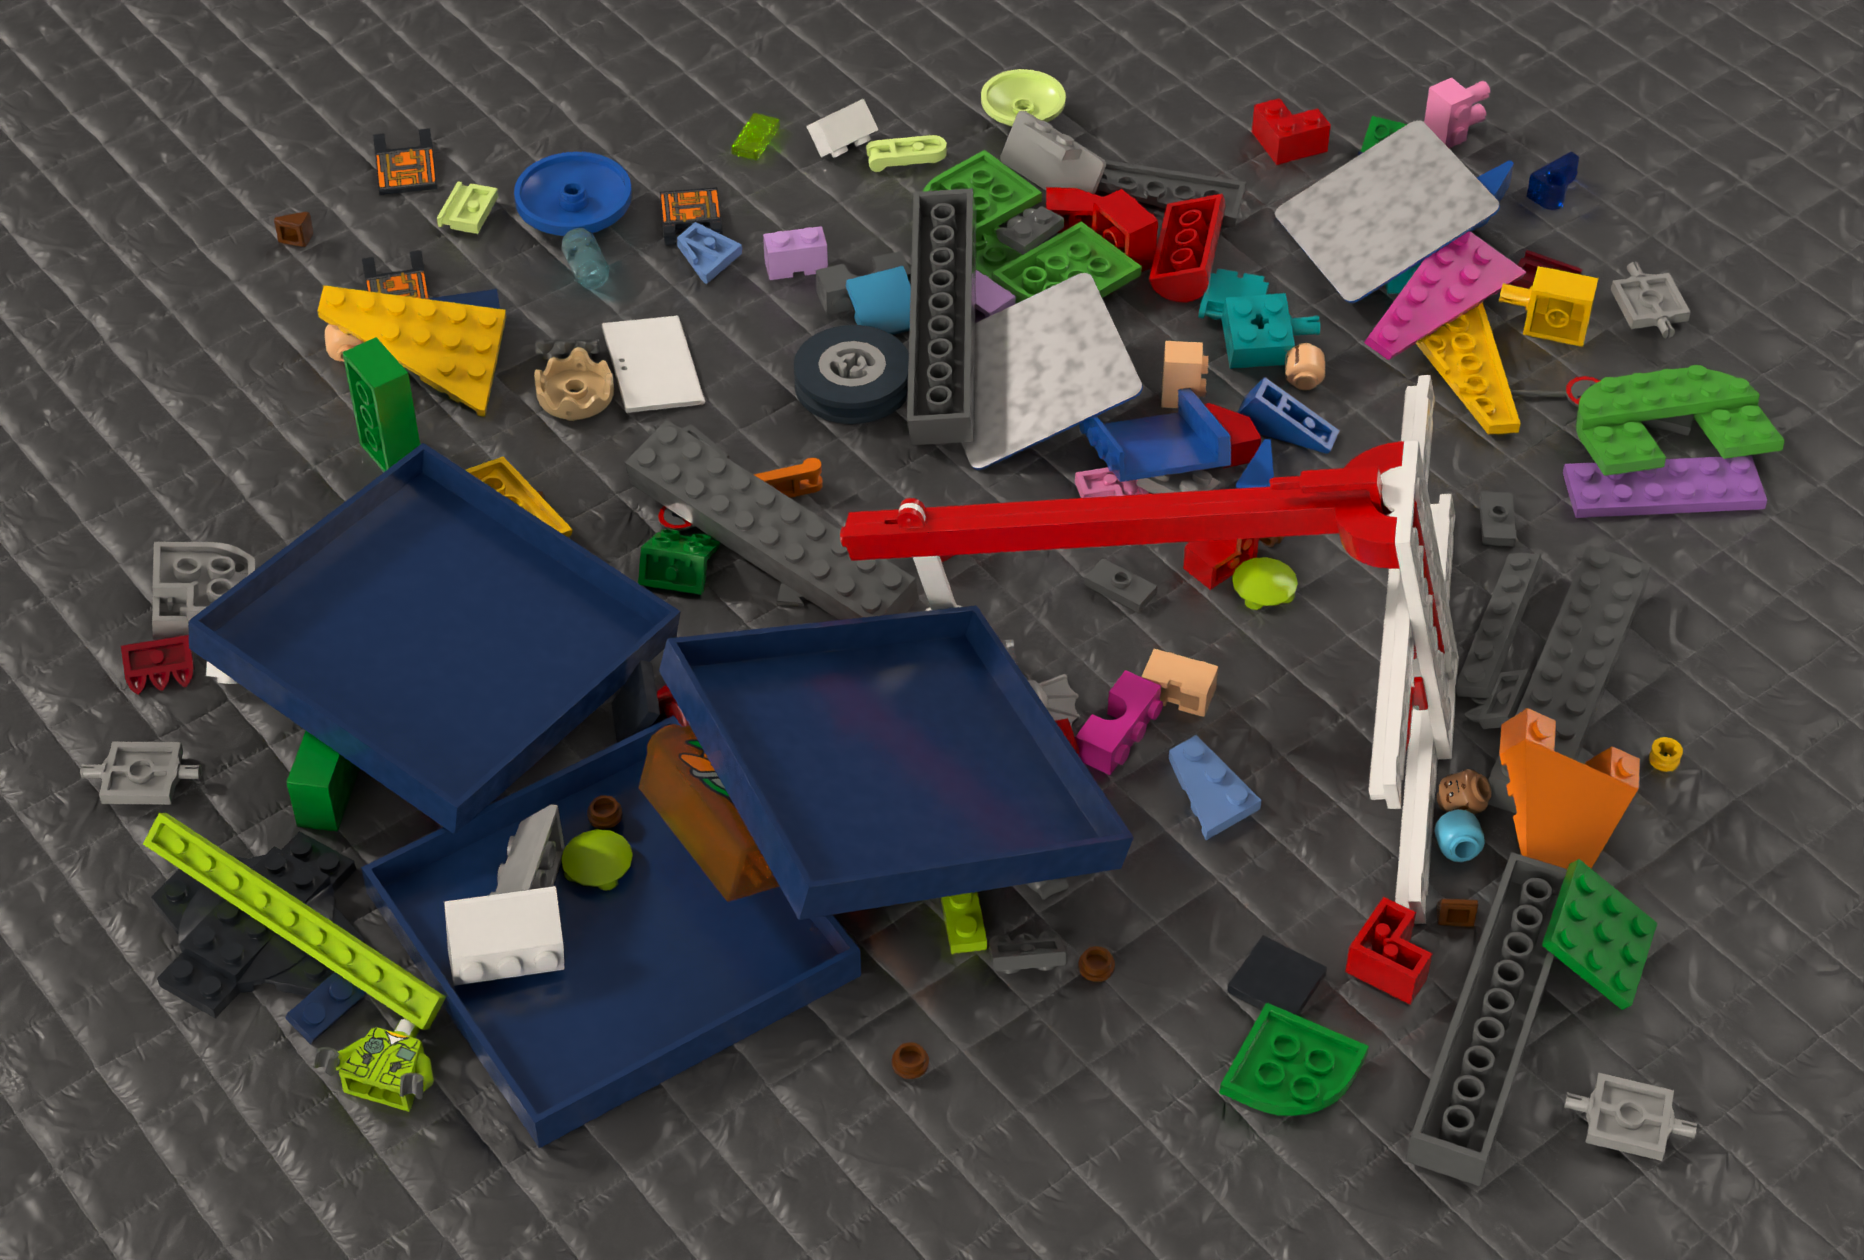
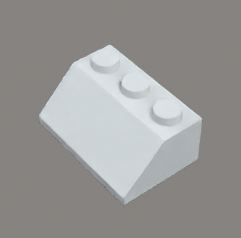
M555 886L444 902L448 955L454 986L564 970L563 937Z

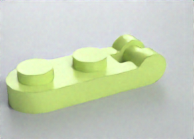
M936 135L874 140L866 145V152L869 157L870 169L874 172H880L889 166L937 163L946 157L947 143L945 139Z

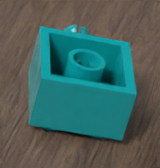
M1286 293L1225 297L1221 318L1230 369L1285 365L1287 352L1295 347L1293 336L1320 334L1318 315L1292 318L1289 314Z

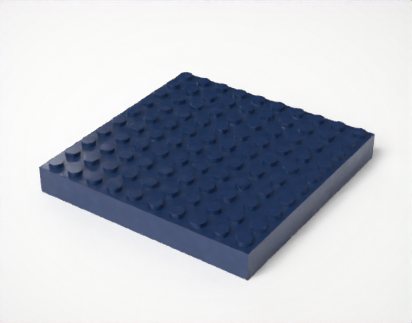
M422 443L188 621L189 649L455 835L619 690L628 680L640 660L650 662L663 651L667 639L677 637L681 611Z
M977 605L668 638L666 641L659 672L798 920L1121 869L1134 838Z
M674 715L488 805L455 835L443 827L361 867L368 896L428 985L446 996L442 1004L538 1148L549 1144L861 976L860 949L833 915L798 920L736 807L727 798L711 791L699 779L694 778L689 772L691 768L679 759V753H691L701 756L702 750L685 744L686 740L692 738ZM602 795L615 798L622 807V819L616 826L600 830L613 831L623 836L630 844L633 855L630 868L623 877L618 879V884L615 888L601 890L599 887L584 886L575 881L567 880L564 876L561 861L553 885L556 887L563 937L564 970L454 986L448 955L444 902L489 896L491 892H496L499 867L502 863L506 864L509 839L511 836L516 835L521 821L549 805H558L564 846L566 847L574 837L581 833L599 829L592 826L587 817V810L592 800Z

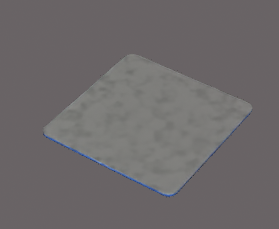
M1418 120L1407 124L1280 205L1275 211V216L1342 298L1348 303H1355L1494 216L1499 211L1500 204L1423 121Z
M1080 273L975 323L974 442H961L972 468L982 470L1134 399L1142 392L1143 385L1090 274Z

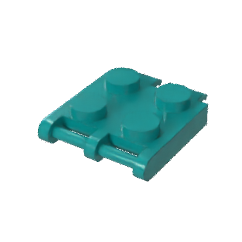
M1218 268L1216 273H1211L1208 288L1203 295L1198 318L1205 319V316H1208L1215 320L1222 319L1225 297L1268 294L1269 283L1264 282L1265 276L1244 273L1243 278H1239L1236 271Z

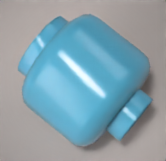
M1457 809L1442 815L1436 822L1434 829L1435 838L1441 852L1447 859L1455 862H1464L1478 856L1483 850L1485 844L1484 833L1473 813Z

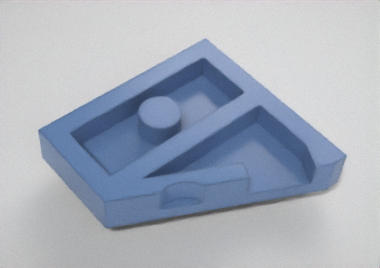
M696 222L677 237L678 248L705 284H708L742 254V244Z

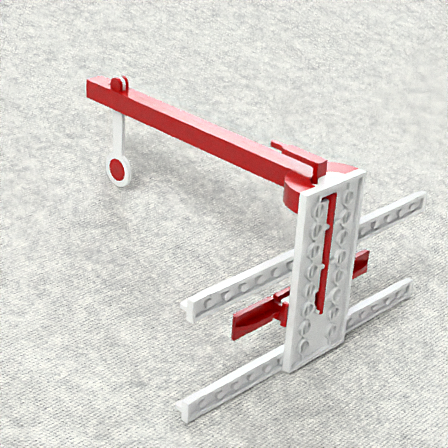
M1431 375L1419 376L1417 386H1407L1401 441L1371 448L1353 458L1344 468L1305 470L1301 472L1300 476L1273 477L1269 481L1270 487L925 508V505L920 500L907 498L901 502L899 509L848 513L845 527H842L840 531V540L842 546L847 548L851 561L913 557L930 605L925 611L962 607L955 603L939 556L1339 533L1342 546L1351 557L1373 567L1389 569L1369 794L1371 800L1386 799L1388 809H1401V780L1404 778L1405 754L1407 750L1395 902L1416 912L1414 924H1426V895H1428L1437 763L1439 759H1452L1456 703L1455 685L1457 683L1459 660L1449 608L1454 545L1453 531L1456 517L1452 494H1440L1439 504H1430L1427 489L1433 428L1432 415L1435 402Z

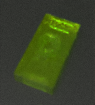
M753 113L732 144V154L759 160L780 128V119Z

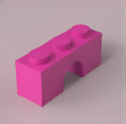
M1125 670L1109 691L1107 714L1117 719L1105 720L1092 714L1075 736L1079 747V757L1082 762L1108 775H1111L1118 764L1123 765L1128 758L1130 747L1134 742L1141 741L1146 732L1147 724L1151 719L1156 720L1162 710L1163 702L1160 701L1161 686Z

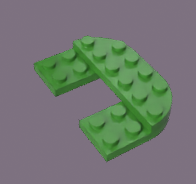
M1692 365L1689 368L1663 369L1649 373H1634L1620 377H1605L1600 382L1589 387L1582 394L1579 401L1576 432L1604 476L1664 467L1666 456L1641 421L1693 414L1694 419L1723 459L1782 451L1784 445L1783 437L1758 406L1760 394L1749 385L1746 379L1706 369L1701 365Z

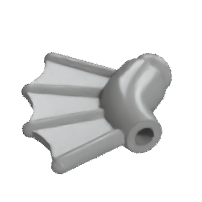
M1066 674L1056 676L1041 683H1037L1036 680H1032L1029 676L1025 675L1054 720L1068 718L1070 725H1072L1073 722L1080 719V715L1075 709L1078 694L1068 685Z

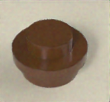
M608 795L596 797L592 800L587 810L588 821L592 826L599 829H608L616 826L623 816L622 807L619 802Z
M1094 946L1088 948L1080 956L1078 968L1084 978L1099 982L1112 976L1115 970V961L1107 949Z
M904 1043L893 1053L892 1068L902 1078L915 1079L925 1074L928 1070L929 1056L923 1047L917 1043Z

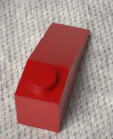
M1046 187V208L1064 218V228L1057 233H1062L1079 222H1083L1092 229L1093 202L1103 197L1078 188Z

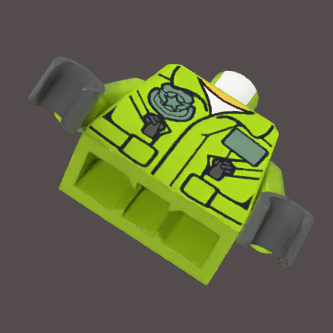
M406 1019L399 1021L394 1032L378 1027L373 1028L365 1038L357 1040L343 1050L336 1051L328 1047L318 1048L313 1064L315 1069L326 1067L325 1073L333 1076L335 1071L339 1070L344 1093L408 1112L412 1107L415 1096L416 1099H422L423 1092L429 1089L434 1082L430 1058L424 1054L422 1042L416 1039L420 1029Z

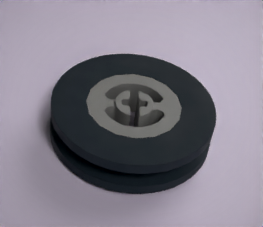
M844 325L823 330L807 339L795 355L794 384L797 398L812 414L836 423L860 424L884 418L901 407L908 397L909 352L899 339L878 328L864 325Z

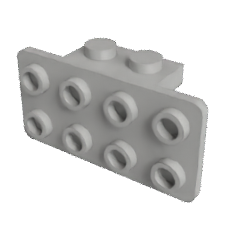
M1019 111L1017 113L1000 157L1003 164L1046 190V187L1078 188L1095 194L1106 168L1104 159L1076 143L1072 137L1060 133L1052 128L1051 124L1039 120L1027 111Z

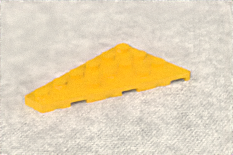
M323 286L317 310L320 319L330 325H336L346 335L351 334L363 342L377 337L404 368L420 376L421 381L439 392L448 394L455 402H462L477 412L478 416L485 417L506 321V310Z

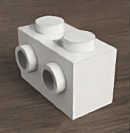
M864 99L806 126L820 156L823 157L831 153L833 158L849 151L846 145L852 142L857 147L870 141L869 134L878 130Z

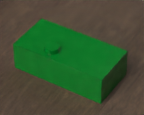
M375 337L342 352L360 445L381 470L385 472L421 444L408 372L379 339Z
M305 731L286 782L297 827L338 832L360 768L307 731Z

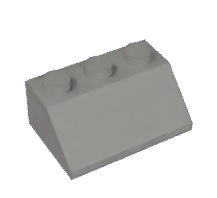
M549 805L520 822L516 835L511 836L509 839L506 864L502 863L499 867L496 892H491L490 895L553 887L565 848L558 805Z

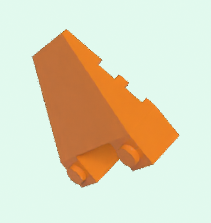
M1527 708L1501 724L1499 752L1501 764L1507 765L1510 783L1506 785L1508 796H1514L1517 814L1513 816L1521 855L1568 869L1570 863L1580 859L1592 868L1639 789L1640 758L1611 746L1586 761L1585 764H1582L1554 751L1556 721Z

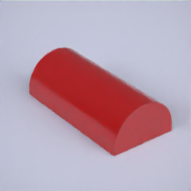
M1223 194L1167 204L1149 277L1152 288L1163 298L1174 302H1190L1200 298L1206 292L1226 208Z

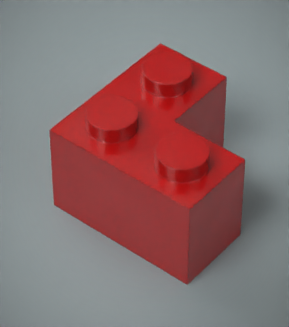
M1280 98L1254 105L1252 133L1276 165L1328 152L1331 124L1318 108L1292 115Z
M1259 538L1188 542L1184 549L1183 569L1211 590L1231 577L1240 564L1252 558H1257Z
M1383 897L1349 946L1345 969L1346 973L1410 1005L1427 981L1432 953L1409 942L1412 937L1416 912Z

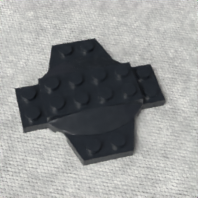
M300 831L282 850L274 846L266 855L249 859L233 856L366 944L364 938L335 906L336 899L334 893L356 870L354 860ZM178 869L151 896L153 906L176 934L179 933V946L181 954L157 977L159 986L214 1018H217L239 993L253 992L255 985L263 983L273 984L278 991L308 996L334 973L333 970L181 869Z

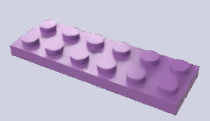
M1752 455L1723 459V457L1666 459L1663 468L1607 476L1603 475L1596 463L1564 464L1563 476L1575 518L1765 509L1767 503Z

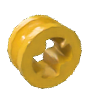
M1658 738L1651 747L1649 754L1650 764L1660 771H1673L1680 765L1683 748L1678 741L1672 738Z

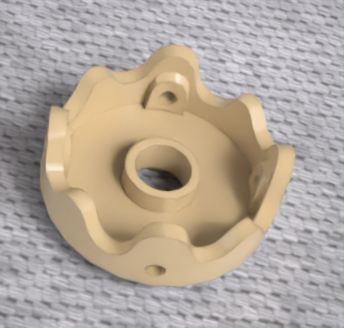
M574 348L570 356L564 359L550 358L544 372L542 370H535L536 394L540 406L550 415L560 419L576 421L592 417L603 411L613 398V374L605 360L599 363L593 362L584 348ZM574 389L579 392H570V390Z

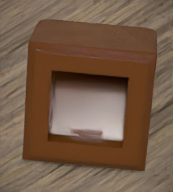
M309 212L284 215L274 219L279 243L301 247L307 246L313 236V226Z
M1439 900L1436 906L1438 925L1474 926L1478 900Z

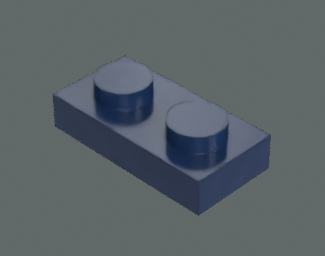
M334 972L286 1014L285 1019L311 1044L364 998L366 992Z

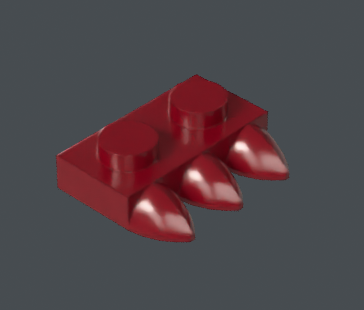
M189 635L121 645L125 680L129 688L137 695H140L143 691L147 678H150L153 685L160 691L166 688L170 674H173L177 682L185 688L190 683L195 667L193 653L189 649Z

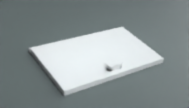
M679 316L602 323V330L626 413L705 404L704 395Z

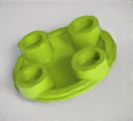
M1267 557L1252 558L1243 562L1235 569L1232 577L1235 591L1241 598L1245 599V605L1253 610L1261 609L1263 606H1274L1292 602L1298 585L1296 574L1288 565Z
M596 829L583 832L574 837L564 848L561 861L564 876L567 880L575 881L584 886L599 887L601 890H611L617 886L618 879L623 877L630 868L633 855L630 844L623 836L610 830Z

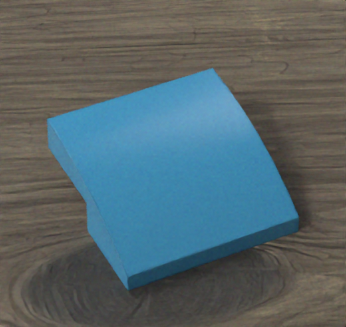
M904 266L846 281V289L855 309L854 318L857 325L878 328L892 335L910 331L911 285Z

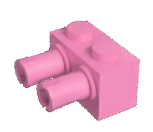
M1453 78L1429 87L1424 123L1448 148L1461 144L1467 139L1468 127L1483 122L1486 119L1484 117L1486 116V110L1483 105H1472L1489 98L1490 87L1486 82L1480 81L1473 86L1464 88Z

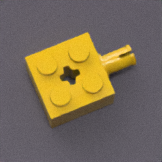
M1538 266L1533 286H1530V289L1503 283L1499 302L1524 306L1525 310H1528L1523 335L1583 347L1599 278Z

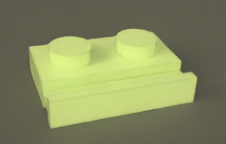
M458 181L437 217L438 227L450 225V228L454 230L478 234L498 199L497 188L471 183L469 186H463L462 182Z

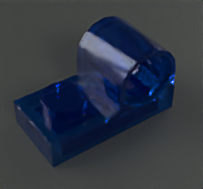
M1571 151L1531 173L1526 197L1545 209L1557 210L1562 208L1565 203L1568 184L1572 183L1578 174L1577 168L1580 157Z

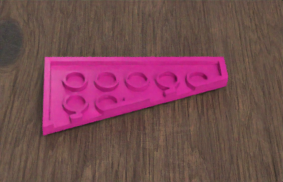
M1468 231L1424 259L1364 343L1387 360H1390L1415 345L1423 337L1436 332L1444 324L1452 322L1478 306L1491 295L1499 293L1503 283L1509 285L1520 280L1526 274V271Z

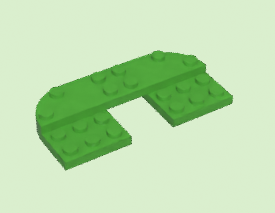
M986 150L939 174L923 190L924 192L973 188L976 206V270L1015 295V304L1080 273H1088L1092 276L1102 298L1141 276V265L1083 222H1079L1025 254H1021L1000 242L996 236V230L1000 228L999 225L1022 213L1023 210L1042 202V192Z

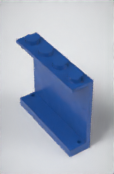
M1190 388L1178 390V413L1104 424L1095 416L1079 424L1080 431L1086 435L1090 446L1095 447L1099 458L1106 462L1109 471H1112L1120 482L1231 465L1230 434Z

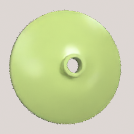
M1018 69L1000 73L988 80L981 91V104L985 112L996 121L1011 127L1019 111H1027L1039 120L1048 123L1063 111L1066 102V93L1059 81L1046 73L1035 70Z

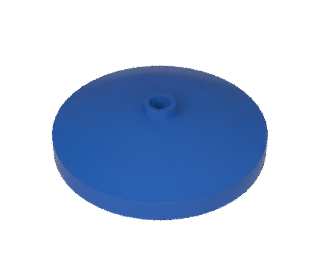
M565 152L545 157L525 169L515 184L514 197L516 209L520 217L533 228L553 235L578 236L600 231L617 222L626 213L631 204L632 190L627 172L612 159L589 152Z

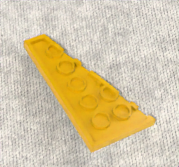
M1483 302L1452 322L1444 324L1431 335H1427L1416 342V345L1488 435L1519 433L1521 423Z

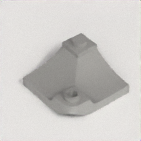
M154 542L152 587L153 640L189 634L188 621L255 571V558L238 547L224 543Z

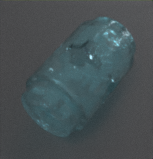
M576 228L567 232L562 240V252L577 283L586 289L601 287L608 280L609 266L594 235L584 228Z

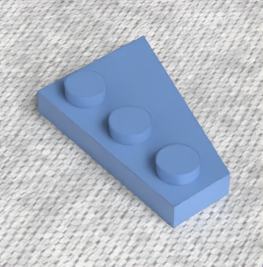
M1197 735L1169 750V761L1182 789L1186 791L1190 799L1194 816H1197L1201 823L1205 840L1210 839L1260 810L1262 800Z

